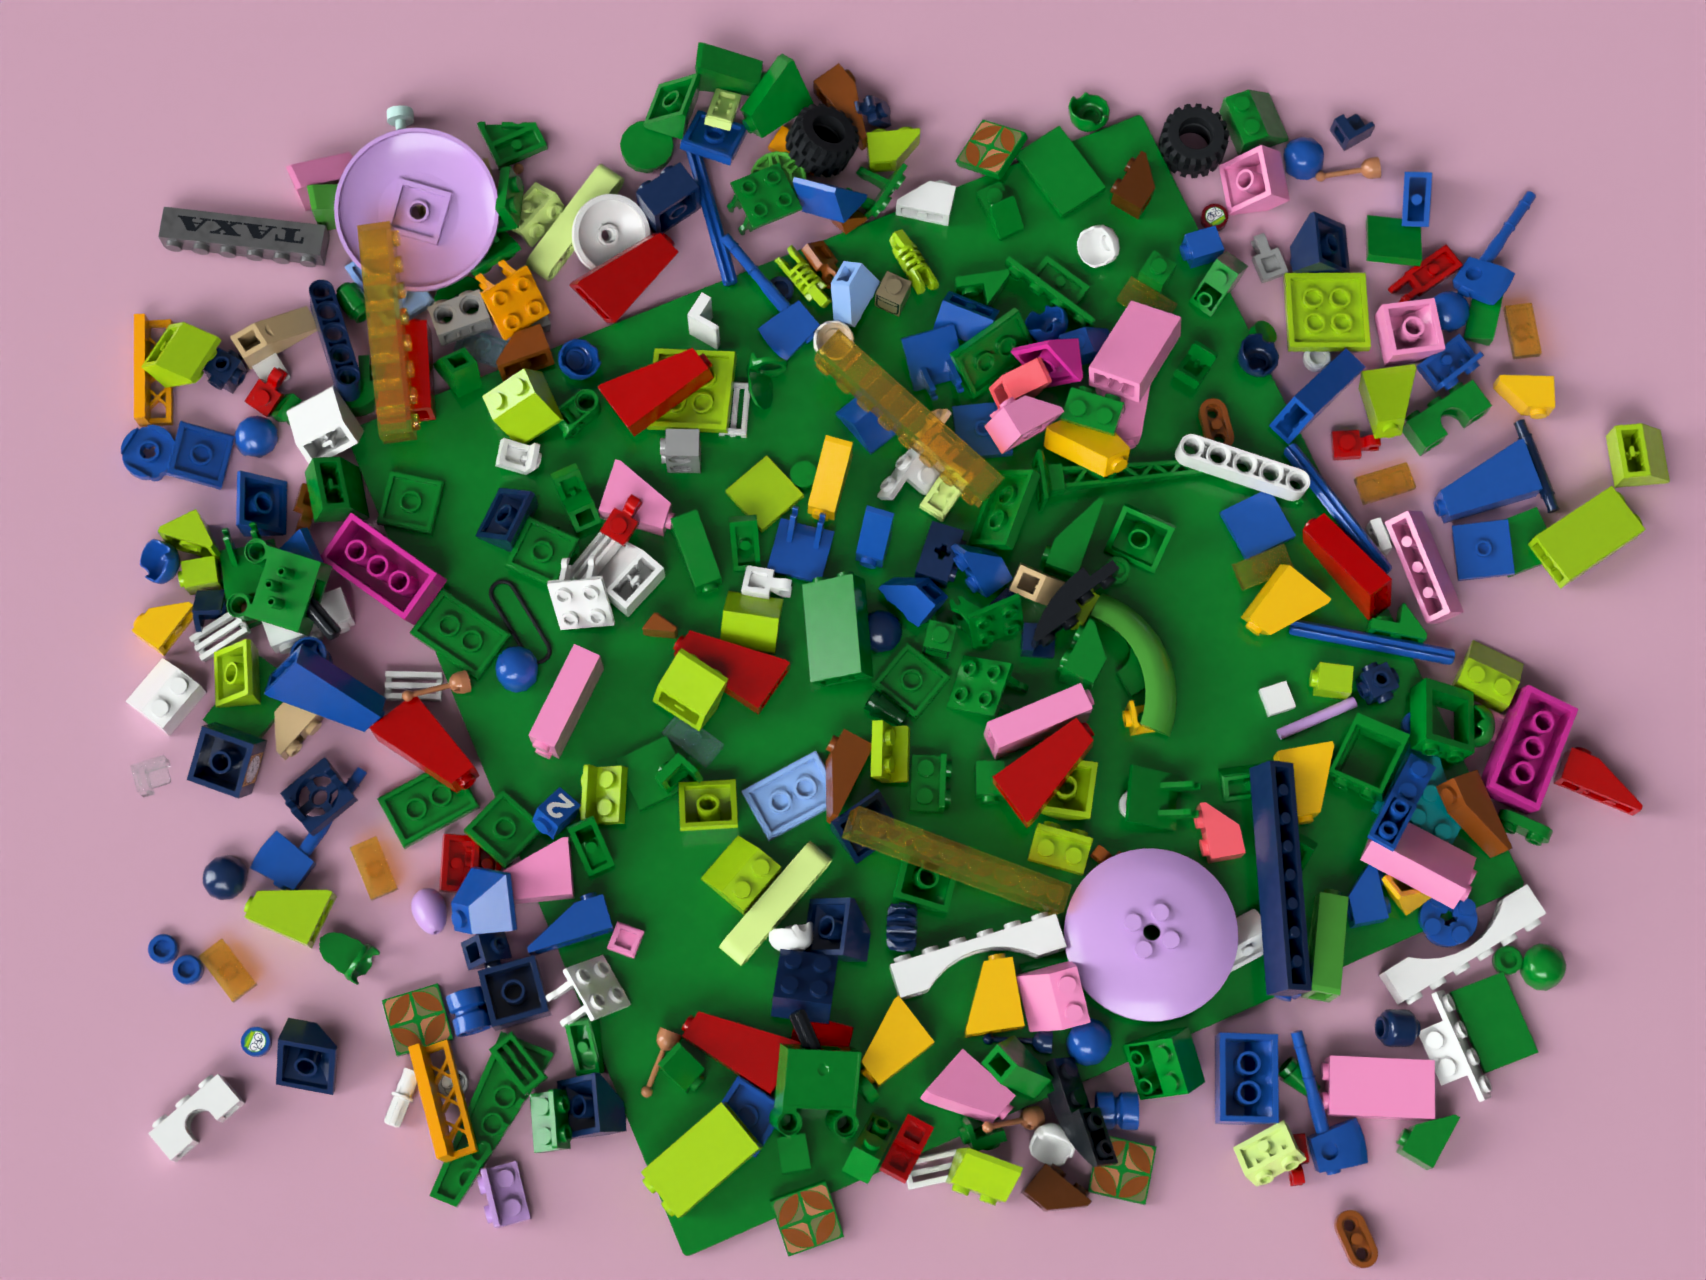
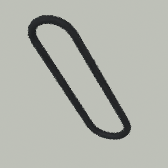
M508 580L494 582L489 589L490 600L517 645L524 647L493 596V590L499 584H507L511 587L547 646L546 656L541 660H537L538 664L545 663L551 656V645L518 590Z

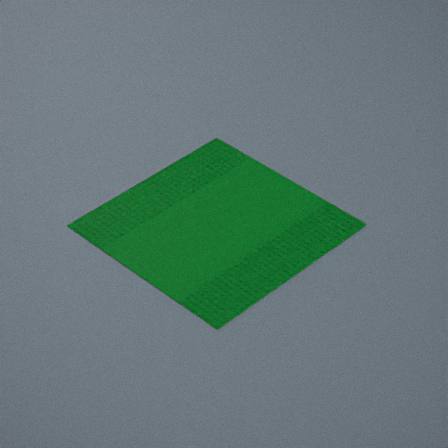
M1140 115L1072 141L1106 186V190L1064 218L1058 215L1021 164L1016 163L1008 168L1001 180L984 176L956 187L948 226L895 215L896 212L858 226L848 234L841 233L823 240L838 260L835 264L838 268H840L843 261L862 263L881 284L887 271L908 280L899 265V261L896 260L892 251L893 248L889 242L890 237L895 231L903 229L910 240L916 244L925 259V263L928 264L937 279L939 287L930 290L925 284V292L918 295L911 284V294L899 317L876 307L874 294L856 326H849L854 335V347L844 360L838 362L826 361L818 356L813 348V341L809 344L805 343L787 360L788 366L786 371L779 376L772 377L773 401L769 408L761 410L753 402L750 395L747 438H741V436L737 435L736 437H730V435L719 436V433L700 432L701 473H668L667 465L661 463L660 438L666 437V430H647L646 428L634 437L597 387L602 383L653 364L655 348L734 351L737 354L734 382L748 383L746 366L752 352H755L757 358L768 356L780 357L770 348L758 330L759 327L780 312L762 292L755 280L748 275L747 271L736 275L737 283L735 285L724 286L723 282L720 281L577 338L588 341L598 349L601 365L590 378L575 380L567 377L561 371L558 363V353L563 344L550 349L555 364L537 371L543 373L557 406L565 403L578 391L591 389L596 392L599 398L601 413L569 440L563 438V432L555 425L527 443V445L533 443L540 444L539 453L542 454L539 467L527 475L495 466L500 440L503 438L512 440L493 421L482 397L503 383L499 370L482 376L483 387L459 398L452 389L435 395L436 420L381 426L377 418L361 425L364 432L359 442L351 448L378 514L390 470L445 482L432 536L384 526L388 538L445 577L447 582L442 588L509 633L510 631L490 600L489 589L498 580L512 582L551 645L550 658L545 663L538 664L537 681L526 691L515 693L506 690L500 684L495 669L498 656L479 681L469 675L471 692L457 694L452 691L495 797L504 789L533 816L537 807L559 787L580 804L582 799L581 776L584 765L590 764L596 767L618 766L615 761L616 759L666 735L676 754L679 752L685 759L690 756L700 765L701 769L699 772L703 778L702 781L736 779L738 828L680 831L679 793L640 812L627 786L625 824L598 825L614 861V866L589 877L567 827L554 839L550 838L547 834L541 833L519 856L523 860L562 837H568L570 840L575 898L538 902L548 927L575 902L581 901V896L597 892V895L603 894L614 929L618 921L645 932L635 959L607 949L613 932L559 948L558 951L565 968L603 955L631 1003L627 1008L599 1018L603 1061L617 1094L624 1101L625 1114L647 1166L720 1104L738 1076L681 1037L679 1043L705 1068L706 1072L703 1076L706 1080L695 1092L690 1089L686 1094L659 1068L652 1085V1095L648 1098L643 1097L641 1089L647 1085L661 1050L656 1041L660 1027L682 1036L684 1031L681 1028L690 1015L695 1017L699 1011L789 1039L792 1037L794 1027L790 1019L771 1016L780 951L770 944L769 936L743 966H740L719 948L723 940L744 915L703 882L701 877L738 835L760 848L781 866L782 872L810 841L833 859L827 869L775 929L795 924H806L810 899L851 897L856 900L871 932L867 962H837L829 1021L854 1027L849 1047H854L862 1052V1061L893 1000L898 996L889 969L890 964L895 963L894 958L905 954H910L911 958L922 955L921 950L935 945L942 949L950 946L949 941L960 937H965L966 941L977 938L976 933L993 928L994 932L1004 930V925L1012 921L1020 920L1021 924L1032 921L1031 916L1042 912H1048V915H1057L1064 937L1065 917L1071 898L1082 880L1099 865L1098 862L1090 857L1098 845L1104 847L1112 856H1115L1118 851L1123 853L1130 850L1148 848L1164 849L1187 856L1205 867L1219 881L1228 894L1236 918L1252 909H1256L1260 914L1252 799L1224 802L1218 769L1264 763L1269 760L1274 761L1273 756L1277 751L1333 741L1334 750L1330 764L1331 768L1357 713L1401 730V721L1410 712V688L1423 680L1413 658L1290 635V625L1272 635L1260 634L1257 636L1246 628L1247 622L1241 618L1279 565L1286 564L1291 565L1331 598L1328 604L1299 620L1366 632L1367 624L1370 621L1362 614L1303 543V528L1305 524L1312 518L1317 519L1323 513L1341 529L1310 487L1302 496L1305 503L1301 507L1295 505L1293 501L1274 496L1296 536L1294 539L1248 561L1244 560L1223 522L1220 512L1261 491L1213 475L1065 491L1063 495L1049 496L1043 512L1040 513L1038 512L1035 491L1013 550L990 549L1002 557L1012 578H1014L1021 562L1064 582L1068 581V579L1044 571L1046 562L1041 561L1046 545L1052 546L1055 537L1099 497L1103 498L1104 502L1080 569L1084 567L1090 576L1102 568L1109 558L1115 557V555L1104 551L1125 503L1176 526L1155 573L1129 562L1131 574L1126 583L1119 586L1112 585L1106 590H1103L1101 587L1094 592L1099 596L1103 593L1131 607L1147 623L1151 622L1164 642V647L1173 666L1177 693V709L1170 737L1158 732L1130 736L1129 727L1125 728L1122 711H1125L1128 702L1134 700L1135 706L1145 705V690L1130 698L1116 675L1117 671L1123 668L1128 661V643L1113 629L1095 621L1107 659L1090 691L1094 699V705H1092L1093 710L1086 722L1094 733L1092 737L1094 741L1093 747L1083 760L1098 762L1090 819L1061 821L1040 813L1033 824L1026 828L1005 799L999 800L997 804H983L982 800H975L976 761H1005L1006 768L1044 740L995 760L983 734L987 722L1004 714L998 712L997 717L948 709L947 704L964 655L1008 662L1014 665L1011 676L1019 682L1028 685V691L1025 693L1021 689L1016 691L1005 686L1001 701L1016 710L1070 688L1058 681L1061 672L1057 668L1066 649L1073 650L1070 645L1077 629L1065 631L1063 628L1056 633L1054 658L1047 659L1020 657L1022 629L1014 635L1004 636L987 646L973 649L970 638L961 628H956L949 660L925 655L948 673L951 679L916 721L907 715L900 725L910 728L909 781L881 783L872 778L870 752L838 815L840 816L878 789L902 830L900 834L856 864L830 830L831 824L827 822L826 811L769 842L741 793L742 790L814 751H817L826 767V759L830 753L826 748L833 735L838 737L843 729L872 743V721L882 720L868 715L869 711L864 709L868 699L875 690L872 687V683L907 642L922 653L929 621L917 627L909 622L894 604L887 601L885 595L878 588L894 577H915V571L932 521L964 530L963 540H966V545H968L996 470L1032 469V461L1037 449L1042 450L1048 464L1062 463V466H1080L1044 447L1045 430L1014 447L1013 456L958 461L956 452L951 462L972 474L973 477L943 522L919 508L926 495L920 494L907 481L893 500H881L877 497L881 490L882 482L888 476H891L896 468L897 460L903 454H906L911 446L912 438L923 429L926 424L925 419L932 411L948 409L952 412V406L995 402L989 388L973 399L968 395L963 382L961 383L964 388L962 393L957 392L951 381L935 385V393L938 396V400L934 401L931 400L926 389L913 391L901 338L933 329L943 299L949 291L955 293V277L1006 270L1005 260L1008 256L1033 273L1045 256L1048 255L1090 286V290L1077 306L1096 319L1094 328H1106L1111 333L1131 300L1181 317V336L1150 385L1142 435L1136 447L1130 449L1128 463L1176 460L1175 450L1184 436L1196 434L1204 437L1198 416L1199 409L1204 401L1215 398L1221 400L1226 405L1234 433L1232 447L1256 455H1270L1271 458H1282L1287 465L1292 466L1284 455V449L1289 445L1269 427L1286 406L1272 375L1254 377L1243 371L1239 366L1237 359L1241 342L1249 335V329L1231 293L1211 317L1189 302L1214 262L1190 269L1187 260L1184 261L1182 259L1180 245L1184 235L1199 229L1143 117ZM1143 151L1147 155L1155 190L1150 203L1140 218L1136 219L1111 204L1113 193L1110 191L1118 178L1123 179L1127 172L1124 169L1132 157L1136 159L1140 152ZM1001 181L1009 197L1014 195L1024 225L1023 231L1001 241L976 197L977 191ZM1095 225H1105L1112 228L1119 238V255L1112 263L1092 268L1084 263L1078 254L1077 241L1083 230ZM801 249L798 250L801 256L807 261V258L805 257ZM1153 250L1177 263L1173 277L1160 297L1136 284L1139 272ZM789 254L781 257L788 263L791 269L798 264ZM774 260L758 266L760 271L769 280L777 276L788 278ZM820 270V271H815L816 274L821 278V277H822V272H821V270ZM1009 276L1008 285L991 307L999 310L997 319L1011 309L1016 308L1020 311L1025 322L1032 311L1041 314L1045 311L1046 305L1052 307L1050 304L1051 300L1044 295L1039 297L1028 288L1029 284L1022 279L1017 281ZM793 283L794 295L789 302L791 305L799 300L820 325L826 321H833L832 302L826 308L820 307L814 299L809 302ZM825 288L824 291L832 300L831 288ZM701 292L711 297L713 314L711 322L719 326L720 346L718 349L689 334L687 314ZM979 293L976 297L969 298L984 304L982 293ZM1068 314L1069 322L1065 333L1081 328L1072 321L1070 314ZM1031 336L1033 342H1034V343H1038V342ZM958 339L959 347L963 345L965 341ZM1195 340L1218 353L1210 371L1196 390L1172 376ZM1091 363L1082 365L1083 378L1080 382L1044 388L1035 399L1060 406L1064 409L1071 387L1078 389L1079 386H1085L1095 391V387L1089 386V366ZM879 380L897 391L913 422L870 455L836 416V412ZM740 389L737 429H741L745 389ZM732 396V404H731V413H730L729 428H731L733 396ZM586 400L582 403L581 407L589 409L595 402ZM1214 412L1207 413L1210 418L1217 417ZM951 414L938 435L956 450ZM1061 415L1053 423L1061 420ZM1300 433L1290 444H1297L1320 473ZM826 435L853 442L852 461L835 520L828 519L824 524V529L835 531L823 577L834 578L840 572L851 571L865 579L868 614L876 610H884L895 615L900 620L903 629L900 642L890 651L876 653L871 650L874 676L872 678L827 687L811 683L802 584L811 582L775 573L774 578L792 580V592L790 598L778 596L773 592L770 594V597L784 599L775 654H766L790 662V670L759 715L724 692L716 712L704 727L697 731L653 702V698L658 684L675 658L674 652L676 650L673 647L681 635L686 636L691 630L720 639L723 609L728 591L742 593L741 589L746 570L733 571L729 517L745 516V514L730 499L725 490L766 455L790 479V470L799 461L811 462L817 469ZM1220 437L1214 438V440L1217 442H1224L1223 439ZM1184 447L1187 453L1196 454L1192 447ZM1210 455L1211 458H1220L1217 455ZM615 459L622 461L671 503L672 513H675V517L697 509L722 577V585L714 593L708 595L700 593L696 595L673 537L672 528L666 529L664 537L636 529L628 543L644 550L664 567L665 578L629 617L610 603L615 620L614 626L560 630L548 586L505 568V563L511 552L475 536L499 488L532 491L535 493L539 505L533 518L548 525L558 526L566 531H570L580 539L579 547L582 554L600 532L606 520L601 519V523L581 532H575L558 497L550 475L574 463L577 464L597 511L599 510ZM1180 467L1177 471L1185 470L1182 467ZM1164 468V469H1165L1166 471L1170 472L1173 468ZM1145 469L1133 471H1135L1139 475H1142ZM1151 469L1148 474H1157V472ZM1121 471L1116 475L1115 478L1129 476ZM1269 472L1263 473L1267 480H1274L1273 475ZM1086 473L1081 482L1095 479ZM1064 474L1065 483L1075 482L1080 474ZM812 488L800 490L804 494V498L794 505L799 507L797 523L817 528L819 520L814 519L812 514H808V502ZM867 505L894 513L892 538L882 568H866L860 565L859 561L855 560ZM792 508L763 533L758 529L761 568H767L780 519L790 520ZM941 551L938 559L943 560L946 553ZM958 568L954 582L949 581L946 589L939 587L948 598L931 620L953 625L952 616L954 614L958 620H962L961 615L953 612L949 604L950 600L953 599L956 605H960L958 596H962L967 601L983 608L1017 593L1009 590L1012 580L986 598L978 592L973 593L965 582V579L968 577L964 571L962 572ZM507 584L497 585L493 590V596L524 648L529 649L537 660L543 659L547 654V646L515 593ZM1020 595L1024 623H1038L1047 606ZM1388 608L1378 615L1392 618ZM654 612H657L677 627L678 637L672 639L643 635L642 628ZM513 636L502 651L508 647L518 646ZM576 644L600 655L604 670L560 758L552 756L551 759H547L535 752L536 748L532 746L529 733L573 645ZM436 653L449 683V679L454 673L463 670ZM1320 662L1354 666L1352 693L1348 698L1354 697L1357 707L1282 740L1278 737L1277 729L1343 701V699L1313 696V687L1309 686L1311 670H1315ZM1373 662H1377L1378 665L1387 662L1390 668L1395 669L1400 680L1398 683L1400 687L1393 694L1394 698L1380 705L1378 701L1367 705L1365 699L1358 693L1355 681L1362 673L1361 669ZM1287 681L1296 705L1295 709L1268 717L1258 691L1261 688ZM1432 705L1433 734L1453 740L1437 706ZM1141 712L1138 715L1139 724L1141 722L1143 712ZM887 722L891 726H897L893 723ZM1359 735L1342 773L1379 788L1396 753V749ZM941 753H947V761H952L951 778H946V789H951L950 806H945L943 814L909 812L912 754L940 756ZM1440 758L1447 781L1469 773L1464 760L1459 763H1450L1446 759ZM1133 764L1180 775V781H1194V784L1202 783L1201 790L1177 792L1176 809H1192V811H1196L1200 803H1208L1240 825L1246 853L1241 858L1208 864L1207 857L1201 855L1199 840L1202 839L1200 829H1196L1194 818L1178 819L1176 831L1125 821V817L1120 813L1118 805L1122 795L1128 791L1129 766ZM689 774L686 775L689 782L696 781ZM1329 774L1321 812L1313 818V822L1298 825L1299 833L1318 843L1312 857L1302 872L1308 942L1315 896L1319 892H1324V889L1338 890L1341 892V896H1347L1363 869L1368 865L1360 859L1368 840L1367 836L1378 815L1371 811L1376 800L1370 802L1360 797L1359 793L1354 790L1348 789L1345 791L1337 788L1332 784L1333 781H1330ZM579 811L576 816V819L568 826L581 821ZM1044 821L1059 824L1062 830L1070 832L1072 829L1083 830L1088 833V837L1093 838L1083 876L1027 861L1038 823L1044 824ZM1462 828L1460 829L1452 845L1476 857L1473 869L1477 873L1470 884L1472 889L1468 895V898L1475 903L1476 908L1524 886V881L1509 850L1490 858ZM910 841L962 857L948 913L917 909L918 930L915 949L906 952L889 950L886 943L888 908L892 903L899 904L900 902L893 897L906 842ZM1383 885V895L1388 897L1391 905V913L1388 914L1389 918L1382 923L1355 928L1349 927L1347 918L1343 967L1423 932L1422 927L1420 928L1418 923L1420 907L1406 916L1389 896ZM1447 911L1446 914H1441V918L1445 922L1455 918L1450 911ZM1148 925L1143 929V934L1148 940H1156L1160 936V931L1156 926ZM1064 950V951H1061V952H1058V953H1055V954H1052V955H1048V956H1045V957H1049V956H1053V955L1065 953L1066 951ZM1012 951L977 953L958 961L946 969L933 983L927 993L903 1000L934 1040V1045L879 1088L873 1083L872 1085L880 1098L872 1104L868 1103L858 1092L856 1117L859 1120V1127L855 1135L850 1138L839 1137L828 1129L825 1118L829 1110L796 1108V1111L802 1117L803 1124L799 1134H806L811 1170L782 1175L776 1138L782 1137L778 1130L774 1129L757 1158L752 1156L687 1214L677 1218L676 1215L671 1217L666 1212L683 1254L691 1256L775 1219L769 1201L771 1198L824 1179L830 1194L860 1181L842 1171L872 1112L898 1125L874 1174L881 1172L879 1169L908 1113L934 1127L921 1154L960 1137L958 1128L962 1127L960 1118L964 1117V1115L926 1103L920 1097L962 1049L983 1066L981 1062L1000 1043L993 1042L987 1045L983 1042L984 1035L965 1038V1028L982 964L988 960V956L1005 953L1006 958L1013 957L1016 975L1021 974L1019 964L1038 959ZM1264 955L1230 972L1220 990L1202 1007L1183 1017L1168 1021L1144 1022L1122 1017L1098 1004L1083 989L1089 1017L1103 1022L1110 1030L1112 1045L1109 1053L1100 1063L1090 1066L1076 1063L1082 1082L1127 1063L1128 1059L1123 1045L1128 1042L1164 1030L1189 1027L1190 1033L1193 1034L1274 998V995L1266 994ZM575 990V993L582 1007L584 1004ZM1021 997L1020 1002L1025 1025L1023 1029L992 1034L993 1036L1012 1037L1015 1035L1017 1038H1033L1037 1033L1030 1032L1028 1029ZM1072 1028L1053 1031L1052 1054L1040 1053L1034 1049L1032 1044L1023 1045L1048 1071L1046 1062L1049 1060L1070 1057L1066 1047V1038ZM1052 1081L1036 1098L1008 1088L1016 1095L1009 1103L1014 1108L1008 1115L1048 1098L1047 1095L1054 1091ZM776 1089L771 1095L773 1098H775ZM786 1114L782 1117L781 1126H786L790 1122L791 1114ZM843 1116L838 1120L837 1128H842L846 1124L847 1116ZM967 1117L973 1129L982 1127L984 1122Z

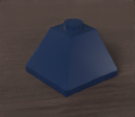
M1315 211L1310 213L1290 246L1292 271L1295 273H1350L1345 225Z
M851 897L810 899L807 922L813 923V940L811 945L803 952L838 956V961L867 962L871 932L856 900Z
M294 1018L287 1019L278 1038L276 1085L329 1095L334 1094L337 1045L317 1023Z
M591 1073L557 1081V1089L566 1090L570 1101L568 1119L572 1129V1139L611 1135L627 1131L624 1101L600 1073Z

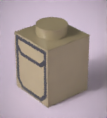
M887 271L875 294V306L899 317L911 294L912 282Z

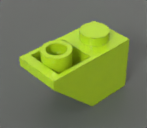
M901 127L898 130L875 129L872 132H867L866 148L869 171L874 173L896 171L919 145L920 128Z

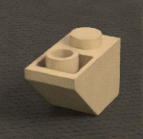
M1020 562L1009 590L1047 606L1065 582Z
M283 702L274 712L276 752L285 761L289 756L294 757L301 750L302 742L308 735H314L320 729L321 721L324 718Z

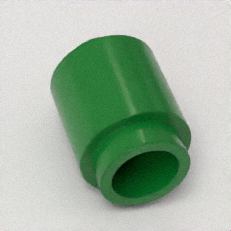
M345 282L337 288L336 297L338 303L350 320L362 323L372 316L374 312L372 302L356 282Z

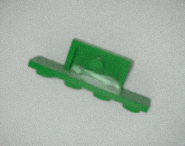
M1048 255L1045 256L1033 273L1012 257H1007L1005 267L1009 269L1012 278L1017 281L1020 279L1029 284L1028 288L1039 297L1044 295L1051 300L1050 304L1052 307L1057 306L1064 309L1072 316V321L1079 327L1095 326L1096 319L1077 306L1090 290L1089 285Z

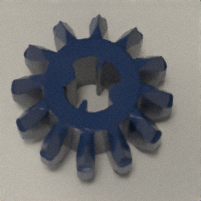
M899 902V904L892 903L889 906L886 926V943L889 950L906 952L915 949L918 930V911L915 904Z

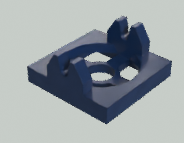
M325 757L280 793L286 801V806L291 809V813L304 825L312 836H315L358 801ZM324 776L332 781L326 787L317 786L313 780L316 777ZM306 786L310 791L309 801L300 807L299 795ZM338 790V798L335 805L332 806L330 804L332 794ZM319 791H326V801L321 805L314 804L315 794ZM314 808L325 811V814L313 817L307 815Z

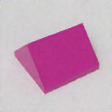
M1078 338L1047 340L1015 347L1011 350V353L1022 365L1036 358H1042L1052 379V382L1046 388L1080 382L1083 378Z

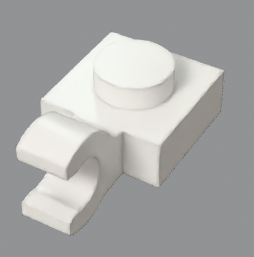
M747 565L741 592L742 595L769 599L771 592L781 597L790 598L792 580L774 578L775 571L773 569Z

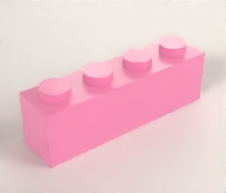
M1408 510L1386 521V527L1426 624L1442 623L1463 613L1462 606L1422 511Z

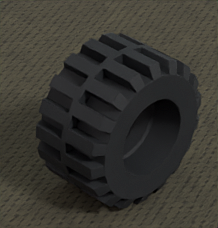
M819 103L818 106L811 104L808 108L804 107L796 117L785 139L787 142L785 145L786 150L790 151L789 157L796 161L795 164L798 167L804 168L806 173H814V176L817 177L823 175L827 178L831 177L832 174L834 176L838 175L845 169L859 145L858 129L852 125L853 121L851 118H847L843 111L840 110L839 112L835 109L836 107L831 105L826 107L825 104Z
M1196 103L1195 107H1191V104H1186L1183 110L1178 107L1174 110L1173 114L1170 113L1166 122H1164L1158 146L1166 165H1171L1170 171L1174 174L1176 171L1181 172L1180 176L1186 178L1187 174H1190L1191 178H1197L1198 174L1204 177L1208 175L1209 170L1213 172L1217 169L1218 164H1221L1229 142V130H1226V121H1220L1222 115L1219 112L1212 113L1213 108L1209 106L1204 109L1201 108L1202 104ZM1186 133L1198 134L1205 139L1208 146L1202 149L1189 148L1183 144L1180 136Z

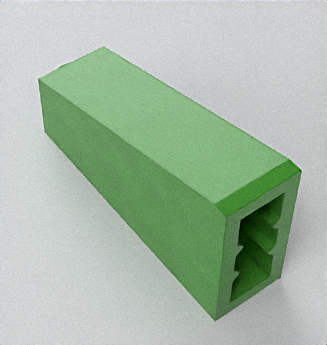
M1324 889V892H1319L1315 896L1308 942L1312 991L1302 993L1301 998L1331 1002L1340 996L1349 897L1341 896V892L1338 890Z

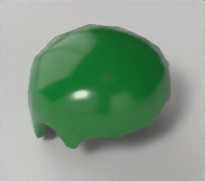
M1085 92L1077 99L1073 96L1068 106L1071 122L1078 130L1084 132L1096 131L1106 125L1109 120L1110 109L1107 101L1098 95H1089Z
M1474 704L1475 748L1485 746L1493 738L1495 719L1486 706Z
M1539 943L1529 948L1524 954L1520 974L1525 983L1535 990L1548 991L1557 986L1564 977L1566 961L1561 951L1550 944Z

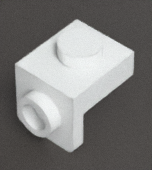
M503 438L500 440L495 466L527 475L540 465L542 454L539 453L540 444L533 443L527 445Z
M1381 517L1370 520L1365 529L1370 539L1384 557L1387 558L1386 555L1392 549L1391 537L1386 524L1383 525Z

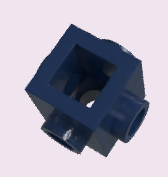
M218 347L216 356L207 362L203 369L208 377V383L219 390L225 389L233 394L237 387L242 384L248 372L242 362L243 358L233 350L229 349L226 352Z
M1373 662L1361 669L1362 673L1355 681L1358 693L1365 699L1367 705L1377 701L1380 705L1394 698L1393 694L1400 687L1398 684L1400 682L1399 676L1394 668H1390L1387 662L1381 665Z
M505 932L475 934V936L461 942L468 971L497 966L512 958Z

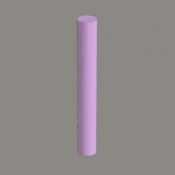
M1350 697L1276 730L1278 737L1282 740L1357 707V702L1354 697Z

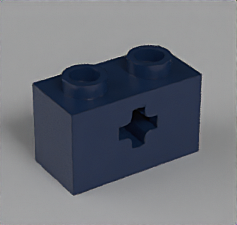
M932 521L915 571V577L930 578L938 587L944 589L947 588L949 581L954 582L958 567L954 565L953 558L956 555L951 546L955 543L966 545L967 541L963 540L964 530ZM941 551L946 553L943 560L938 559Z

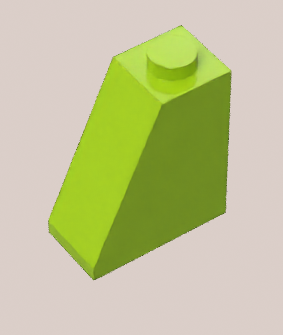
M1415 364L1361 372L1358 389L1375 439L1392 438L1402 435L1416 373Z
M330 890L257 891L254 897L251 896L248 899L244 908V912H246L244 917L256 925L312 949L337 896Z

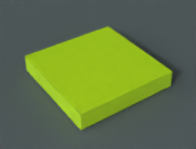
M767 455L725 490L726 494L745 515L757 514L758 529L762 533L804 498V494Z

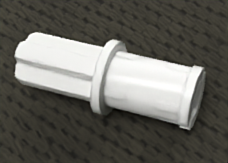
M404 1068L396 1091L391 1093L393 1099L384 1119V1122L390 1126L398 1128L401 1126L409 1103L414 1101L412 1096L417 1085L414 1070Z

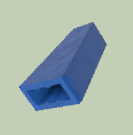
M1347 349L1343 350L1290 400L1269 427L1289 445L1356 379L1366 366Z
M1524 438L1517 440L1440 490L1434 498L1433 504L1437 516H1441L1444 524L1530 499L1539 494L1543 487Z
M303 644L270 674L264 692L268 697L363 732L385 714L383 710L385 697Z

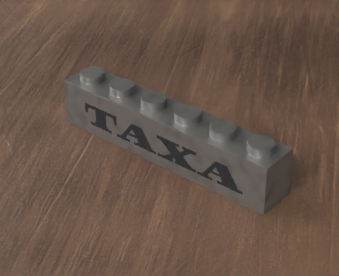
M164 207L158 237L166 249L174 252H180L184 249L192 250L200 255H207L210 252L218 253L226 258L244 256L253 261L270 259L279 264L296 262L306 267H316V265L325 266L330 235L325 225Z

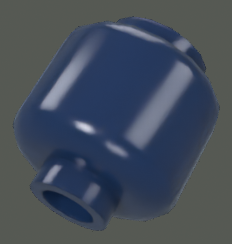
M1387 1009L1381 1013L1375 1022L1377 1038L1388 1047H1410L1414 1044L1421 1031L1420 1022L1416 1020L1415 1015L1410 1010Z

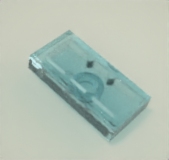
M481 332L458 340L453 351L455 352L465 347L476 361L498 368L496 361L509 341Z
M676 716L662 731V735H667L671 742L706 768L724 747L722 742L703 728L698 731Z

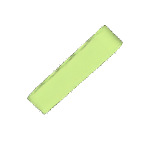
M599 164L531 252L526 261V266L542 278L551 281L575 251L572 242V226L580 208L596 196L618 194L624 184V178L603 164Z
M808 842L727 935L719 948L740 966H743L767 939L769 932L779 925L827 869L833 859L813 842Z

